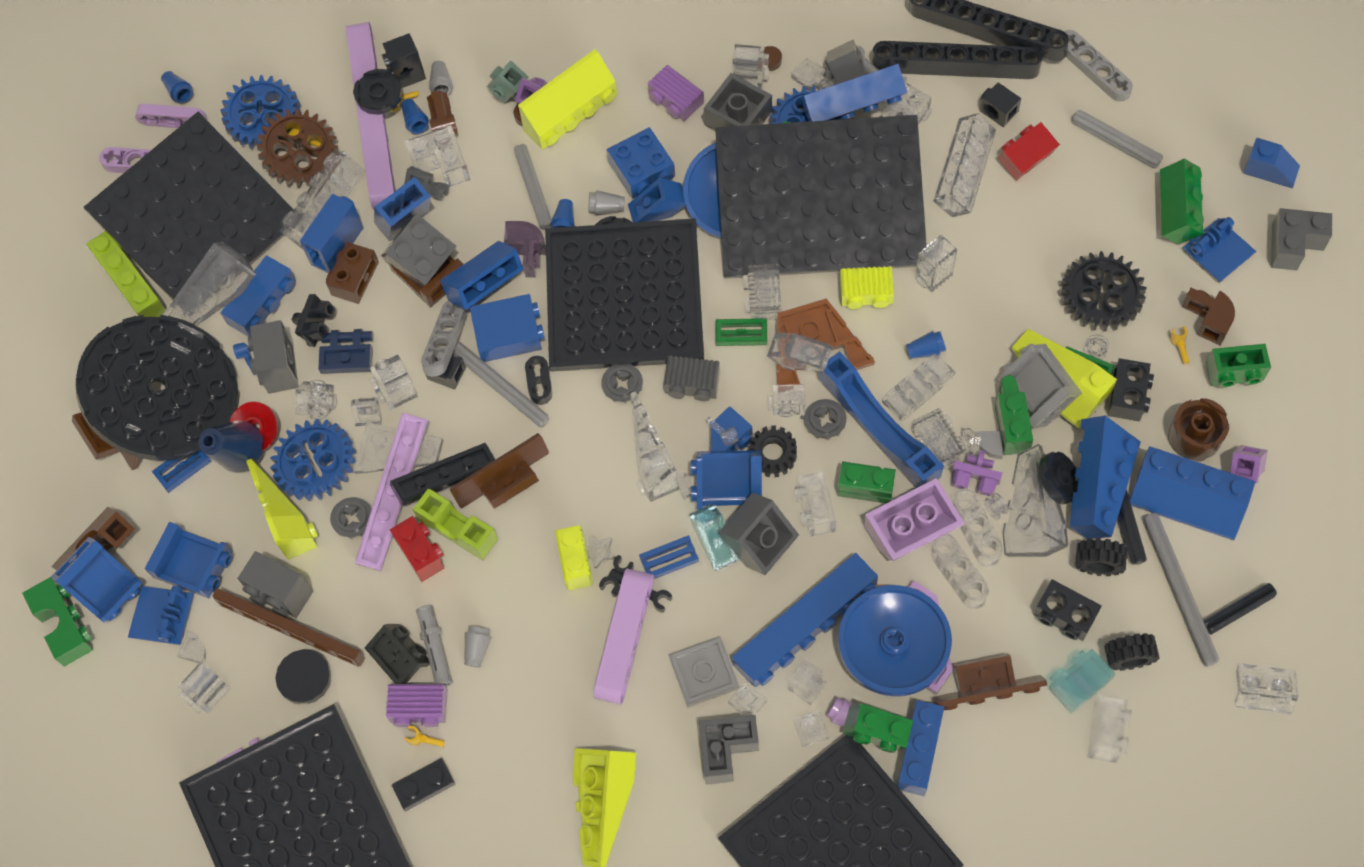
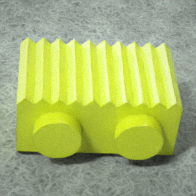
M892 267L842 268L840 270L841 306L859 309L863 305L884 308L889 304H893Z
M577 525L556 530L555 535L567 590L592 586L594 582L582 527Z

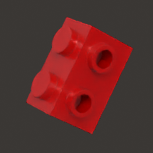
M1042 122L1038 123L1035 127L1032 124L1028 125L1019 133L1022 137L1016 141L1010 139L1001 147L1002 153L997 159L1015 181L1019 180L1050 156L1060 145Z
M411 516L389 529L421 583L445 569L440 560L444 555L436 542L430 544L427 537L430 533L423 521L417 523L415 518Z

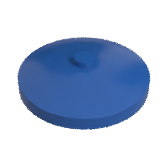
M716 143L703 149L690 163L683 182V196L690 217L692 219L696 218V225L709 235L722 239Z
M887 585L865 592L848 607L840 624L838 646L845 668L860 685L872 692L885 696H907L929 687L942 674L950 657L952 634L944 612L929 596L911 587Z

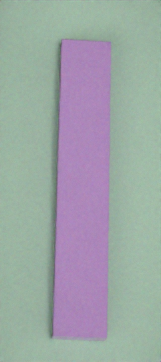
M402 412L356 557V565L380 572L382 570L392 538L389 529L396 526L401 510V504L390 486V480L413 471L428 423L427 419Z

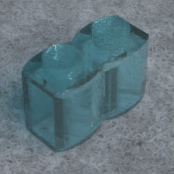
M1093 649L1087 653L1084 650L1080 651L1072 658L1071 662L1073 665L1066 671L1060 668L1050 677L1052 683L1048 689L1071 714L1108 684L1116 675Z

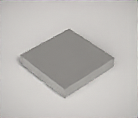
M721 637L669 654V659L687 708L740 689Z

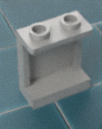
M1029 344L1021 350V356L1016 361L1010 362L1003 368L1004 372L998 377V380L1001 382L1002 378L1007 375L1016 378L1019 392H1025L1027 407L1032 413L1030 424L1032 428L1048 426L1082 392L1046 344Z

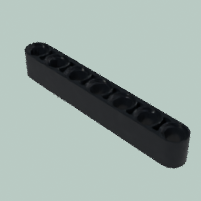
M909 0L910 13L917 19L1003 46L1035 47L1042 52L1043 58L1051 61H1061L1067 56L1069 38L1066 32L966 0ZM1059 44V45H1061V46H1060V47H1054V46H1052V45Z
M879 41L874 45L872 64L878 70L899 64L902 74L1008 79L1036 78L1039 75L1043 59L1042 52L1035 47L907 41Z

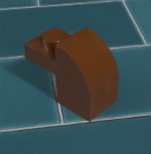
M1191 287L1182 308L1204 318L1196 335L1221 346L1235 318V308L1231 299L1220 290L1216 298H1213L1205 291L1196 290Z

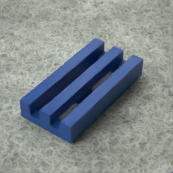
M198 451L185 461L182 460L186 457L166 460L151 472L165 490L170 493L212 462L209 457L202 451ZM173 466L176 467V468H174L172 471H170L168 474H166L165 476H163V477L161 476V475H163L165 472H167L169 469H171Z
M689 535L639 554L645 572L654 574V579L699 562V557L695 552ZM687 545V547H685V548H683V549L677 550V551H675V552H672V553H670V554H667V555H665V556H662V557H660V558H657V559H654V560H652V561L647 562V561L650 560V559H653V558H655V557H658V556H660V555L666 554V553H668V552H671V551H673V550H676V549H678V548H681V547ZM690 553L691 555L688 558L677 561L675 563L654 570L652 572L650 570V568L661 565L663 563L670 562L686 554Z

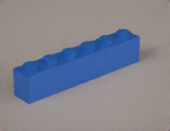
M857 553L853 554L733 655L732 665L754 689L759 684L761 686L766 685L774 677L773 673L779 667L786 668L795 659L794 655L799 650L803 649L805 651L810 648L816 641L815 637L819 633L830 631L837 623L835 620L842 614H845L848 607L859 596L871 589L877 588L878 575Z

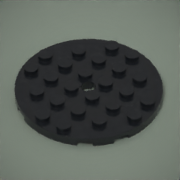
M144 315L122 319V322L110 328L106 327L90 341L80 358L75 381L76 398L81 413L88 425L110 446L126 454L143 459L172 460L201 451L198 443L201 433L208 428L230 422L238 396L236 372L230 357L227 358L219 347V342L200 327L172 316L144 317ZM161 382L165 389L154 392L150 384Z

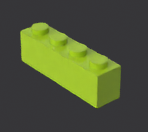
M106 231L86 243L89 250L138 316L160 317V315L167 314L157 296L119 245Z

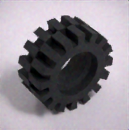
M771 425L772 430H768L766 426L762 428L763 432L759 430L755 432V438L752 436L749 450L761 451L762 473L765 472L766 477H770L771 473L775 477H779L780 472L785 475L788 473V468L791 470L794 467V462L797 459L796 440L792 438L790 431L785 433V428L780 427V430H776V425ZM775 443L780 445L784 452L780 458L771 460L764 456V447Z
M1090 538L1087 541L1081 540L1080 543H1077L1075 566L1081 572H1087L1090 575L1097 574V576H1102V574L1117 576L1119 573L1123 574L1126 571L1127 547L1124 544H1119L1118 541L1111 542V539H1105L1104 541L1101 538H1096V540Z
M1138 633L1134 634V636L1125 635L1123 638L1118 637L1115 638L1116 640L1108 641L1109 643H1105L1104 646L1109 669L1115 671L1119 669L1120 671L1126 669L1133 670L1136 667L1142 668L1144 665L1149 666L1160 659L1153 634L1143 633L1140 635Z

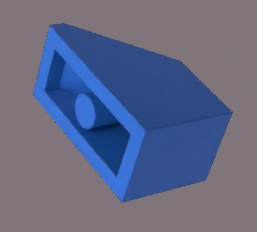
M1256 137L1243 174L1293 189L1300 165L1282 145Z
M660 177L628 203L633 222L659 221L671 218L686 206L682 184Z

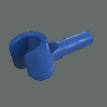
M244 342L234 344L233 350L236 359L245 358L252 372L250 364L252 357L249 347Z

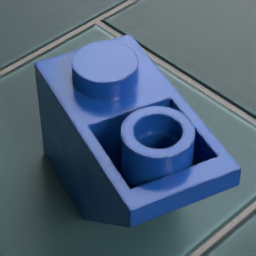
M730 406L711 423V451H738L740 448L745 449L750 444L753 436L752 425Z

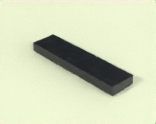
M485 442L390 480V486L401 506L421 499L428 488L436 493L461 482L494 461L495 458Z

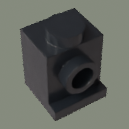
M451 356L446 371L439 376L431 377L426 375L427 380L455 390L466 370L463 358Z

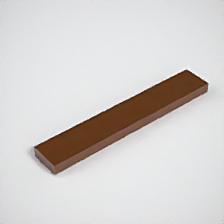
M216 588L212 596L221 607L352 665L361 667L365 660L362 653L355 648L221 589Z

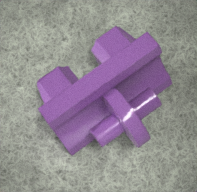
M980 449L979 457L968 454L966 461L977 464L976 466L955 460L952 471L954 473L953 487L967 490L970 478L981 480L978 493L991 497L996 485L1000 484L1003 472L983 468L982 466L993 468L994 461L985 459L986 451Z

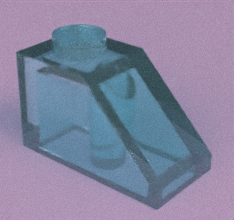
M714 504L689 514L696 535L714 571L739 561L738 556L718 533L724 527L725 521Z

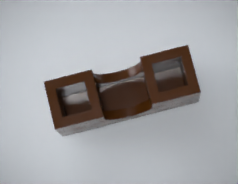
M106 507L51 567L57 571L88 537L96 540L107 551L112 547L117 549L135 528L115 510Z

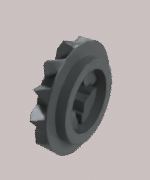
M631 364L613 365L603 374L601 381L602 389L606 397L608 396L614 402L623 401L626 403L632 398L636 399L638 393L642 391L643 378L640 371ZM617 378L623 382L628 380V389L622 386L616 388L618 386Z
M821 399L813 402L807 408L804 416V424L808 432L814 434L817 439L821 437L829 440L831 437L839 436L840 432L845 428L847 420L844 408L836 401L830 399ZM829 412L832 423L827 422L826 425L821 427V419L819 417L824 418Z
M345 498L334 506L330 516L331 525L340 536L348 537L349 539L355 536L362 537L372 509L361 498ZM357 513L356 517L360 522L352 521L348 524L349 521L344 514L353 516Z

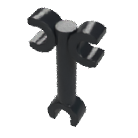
M617 555L613 560L614 568L610 571L609 575L602 578L599 583V588L602 591L606 585L613 584L614 588L611 592L613 597L619 594V584L622 582L626 568L634 570V564L631 561L626 568L619 567L622 561L620 555ZM652 589L649 600L653 602L654 608L658 612L664 613L665 607L658 602L661 598L671 601L673 599L672 594L667 590L656 592Z

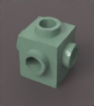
M510 60L503 68L498 66L490 74L489 77L492 80L486 87L491 90L497 99L505 103L511 97L515 100L521 78L528 79L529 77Z

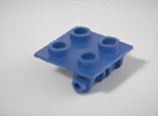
M1230 217L1218 218L1203 230V235L1192 239L1182 248L1219 282L1223 281L1256 253L1255 249L1232 230L1234 221Z
M142 586L128 638L181 645L194 593L182 592L183 589L177 586H172L171 590Z

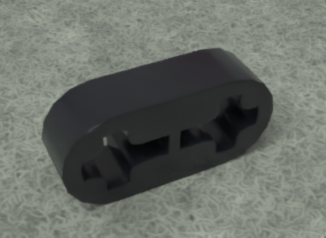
M532 356L525 363L528 392L533 403L544 405L551 400L553 394L550 370L544 357ZM538 364L541 367L540 376L536 377L534 369L535 365ZM537 384H542L544 390L542 396L537 394Z

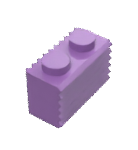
M669 65L662 68L648 82L650 99L656 104L661 103V105H664L668 113L674 118L679 117V119L685 121L704 103V92Z
M388 684L386 717L394 726L408 727L410 723H421V726L437 727L438 723L446 722L447 689L444 684Z

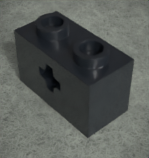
M410 33L382 43L385 53L381 55L386 65V70L399 78L402 88L426 79L418 50Z

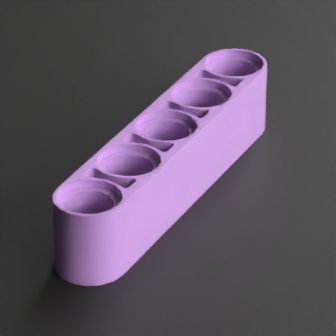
M627 568L624 572L595 683L594 699L620 705L623 703L652 591L654 574Z

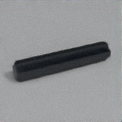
M1126 489L1118 520L1132 565H1140L1147 561V557Z
M1267 583L1205 619L1204 624L1208 633L1211 635L1275 598L1277 595L1276 589L1271 583Z

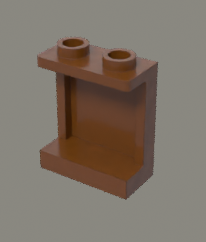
M449 255L429 282L420 288L388 262L391 271L430 308L446 295L440 280L463 265L458 258L454 260Z

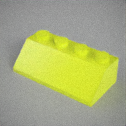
M596 49L518 104L524 132L542 150L547 146L555 144L562 135L574 130L581 121L593 116L600 107L612 102L615 96H617L616 81Z

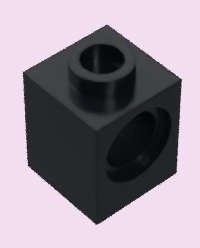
M997 82L992 89L987 88L982 94L980 112L1004 128L1019 112L1021 97Z

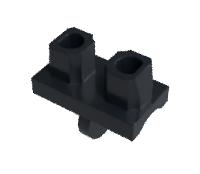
M309 294L302 313H294L291 318L292 322L297 325L295 334L302 337L308 346H315L317 339L326 337L328 330L324 320L325 318L333 317L336 310L329 301L321 300L316 294Z

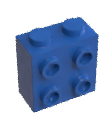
M650 127L607 148L608 162L632 199L642 193L659 177L667 180L675 177L674 162Z

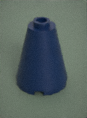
M233 421L208 428L199 437L198 443L201 451L230 472L250 471L246 461L252 459L257 465L263 457V436L256 426L246 421Z

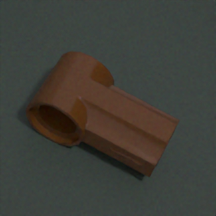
M440 90L431 92L427 97L431 115L429 121L434 140L458 135L447 92H441Z

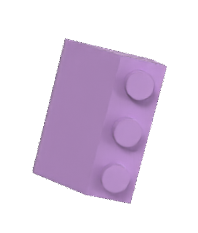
M937 478L865 514L864 526L877 548L892 562L964 525L963 519Z

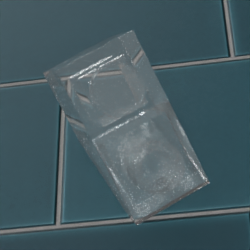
M775 333L767 357L786 370L825 371L832 346L796 333Z

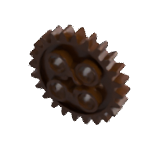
M296 108L295 114L291 115L290 111L286 109L285 117L276 113L277 121L275 122L269 118L268 124L270 128L262 126V132L265 135H258V141L261 142L257 144V150L261 151L258 154L259 160H265L262 163V168H270L268 171L270 177L277 174L278 183L283 178L286 179L288 187L292 181H295L297 188L300 187L301 181H304L307 187L310 186V179L319 183L318 175L327 177L326 169L333 170V164L330 161H337V155L334 154L338 152V145L334 144L337 142V137L330 136L333 133V128H325L327 125L326 119L318 122L317 113L312 118L309 117V110H306L304 115H300L299 109ZM294 128L299 130V133L291 136L287 131ZM316 140L319 141L321 145L317 148H313L309 146L308 143L310 141ZM299 145L302 146V149L298 148L296 151L293 150V147L297 148ZM279 148L287 151L283 156L276 155L274 152ZM300 160L307 161L309 165L305 168H300L296 165V163Z

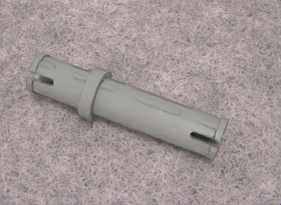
M425 605L416 609V614L421 628L420 638L424 640L434 682L435 684H444L445 687L453 684L441 642V628L437 626L433 606Z

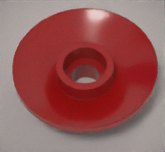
M253 401L242 404L234 411L230 418V422L246 421L254 426L260 425L259 431L264 439L262 451L269 448L277 436L278 422L276 415L269 406L261 402Z

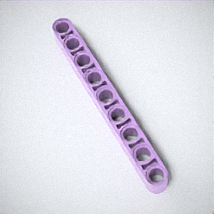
M370 22L346 26L353 85L367 71L378 69ZM356 104L369 198L372 209H374L376 205L396 191L385 113L380 115L369 114L361 110Z

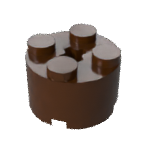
M1207 398L1186 401L1179 407L1172 420L1168 441L1184 457L1194 459L1195 461H1204L1206 458L1217 453L1228 435L1230 427L1226 417L1227 413L1221 405Z

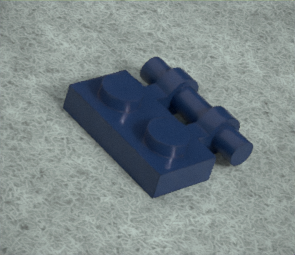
M354 329L353 332L331 330L330 333H327L326 337L321 339V342L330 343V346L319 347L318 370L320 374L372 372L371 344H363V342L373 341V331ZM341 342H353V345L340 344Z

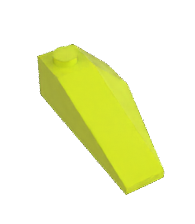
M1028 328L1012 346V350L1019 358L1021 350L1029 344L1047 345L1082 392L1060 414L1070 423L1081 429L1082 419L1090 418L1112 393L1117 379L1097 364Z
M252 459L247 460L246 462L255 487L259 493L261 492L258 497L265 510L264 515L275 543L285 557L289 560L317 548L318 546L314 538L318 537V533L313 522L307 523L304 516Z
M575 748L572 778L573 786H578L580 801L575 804L576 812H581L582 817L579 838L583 866L606 867L634 783L636 770L635 752Z

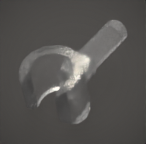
M711 417L706 419V423L720 435L724 445L729 446L739 441L737 431L733 426L724 430Z

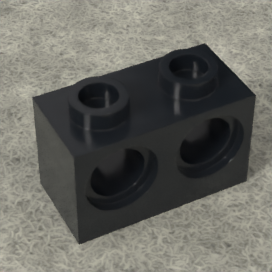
M1118 359L1114 370V378L1117 381L1111 393L1108 416L1140 422L1143 413H1148L1151 398L1146 397L1147 389L1151 390L1154 374L1150 373L1151 363ZM1128 376H1135L1139 381H1132ZM1130 399L1134 401L1136 405H1129L1125 402V400Z
M1052 579L1033 615L1038 617L1037 619L1042 624L1061 629L1068 638L1084 641L1102 605ZM1050 601L1056 602L1061 609L1052 610L1048 607L1047 603ZM1080 615L1085 619L1086 623L1078 624L1073 620L1072 616Z

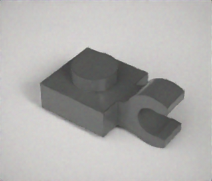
M413 166L407 168L404 184L415 177L430 195L439 199L443 195H448L450 186L442 182H433V174Z

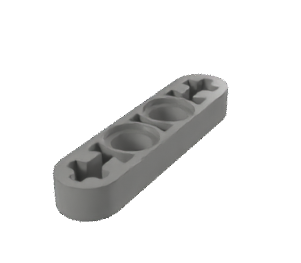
M1065 30L1064 32H1066L1069 38L1066 58L1113 100L1119 102L1127 100L1133 87L1131 80L1077 32ZM1088 54L1092 57V60L1085 62L1079 56ZM1100 69L1107 70L1110 75L1107 77H1100L1097 74V71Z
M446 301L442 306L421 360L424 373L431 377L439 376L446 371L467 317L466 310L449 301ZM447 326L454 327L451 330H442L444 327ZM438 344H447L443 348H435Z

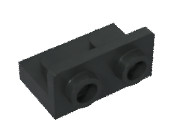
M384 624L364 648L395 684H406L420 667L429 666L427 653L423 647L415 644L409 637L410 633L404 626L400 624Z

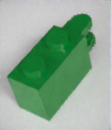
M1007 375L1001 380L1000 394H998L995 405L998 428L1001 431L1003 455L1030 453L1033 435L1025 392H1019L1016 378Z

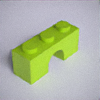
M429 488L413 508L419 522L423 521L427 527L482 561L498 541L494 528L473 515L470 518L465 517L451 505L450 501Z

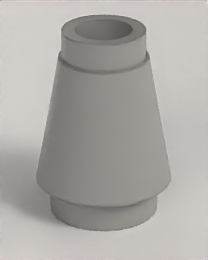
M435 61L431 65L429 89L432 92L439 90L447 92L448 95L453 88V83L446 64L443 61Z
M599 190L589 192V212H594L595 215L619 211L624 212V196Z
M475 626L468 627V632H465L464 665L480 668L492 638L489 636V629Z

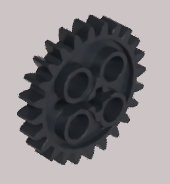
M1100 251L1097 258L1090 252L1088 260L1080 256L1078 263L1072 262L1070 269H1066L1065 278L1062 279L1061 283L1063 287L1060 295L1065 296L1062 304L1069 305L1067 313L1075 312V321L1080 318L1084 319V327L1089 322L1093 323V330H1096L1098 325H1102L1104 331H1107L1108 325H1112L1117 330L1119 322L1127 326L1129 319L1134 321L1137 313H1140L1142 310V304H1144L1146 299L1144 294L1147 287L1141 286L1143 285L1144 277H1137L1140 271L1139 268L1130 269L1132 261L1124 264L1122 263L1124 256H1120L1116 260L1114 259L1113 252L1107 258ZM1105 272H1108L1109 279L1102 303V310H1098L1097 305L1102 290L1101 286L1104 281ZM1088 275H1094L1098 279H1092ZM1114 281H1120L1123 285H1118ZM1083 297H1089L1093 301H1086ZM1109 303H1115L1119 307H1112Z

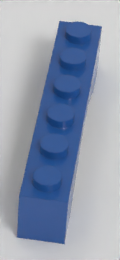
M840 351L819 366V380L916 488L935 478H941L944 465L926 445L917 441L894 421L873 396L857 369Z

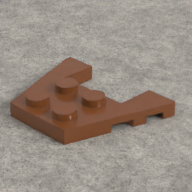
M827 298L777 313L778 394L800 388L801 386L793 362L843 347L848 361L857 370L874 365V358L866 352L860 340L852 334L846 326V322Z

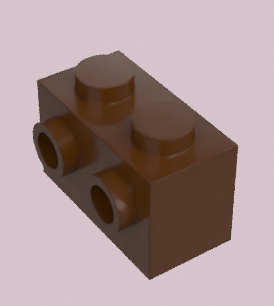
M346 242L343 250L341 249L337 254L336 265L333 271H330L326 278V285L331 296L356 304L360 303L379 263L374 250Z

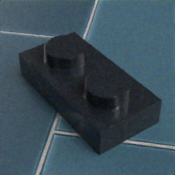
M440 758L391 786L403 810L406 812L456 784L444 760Z

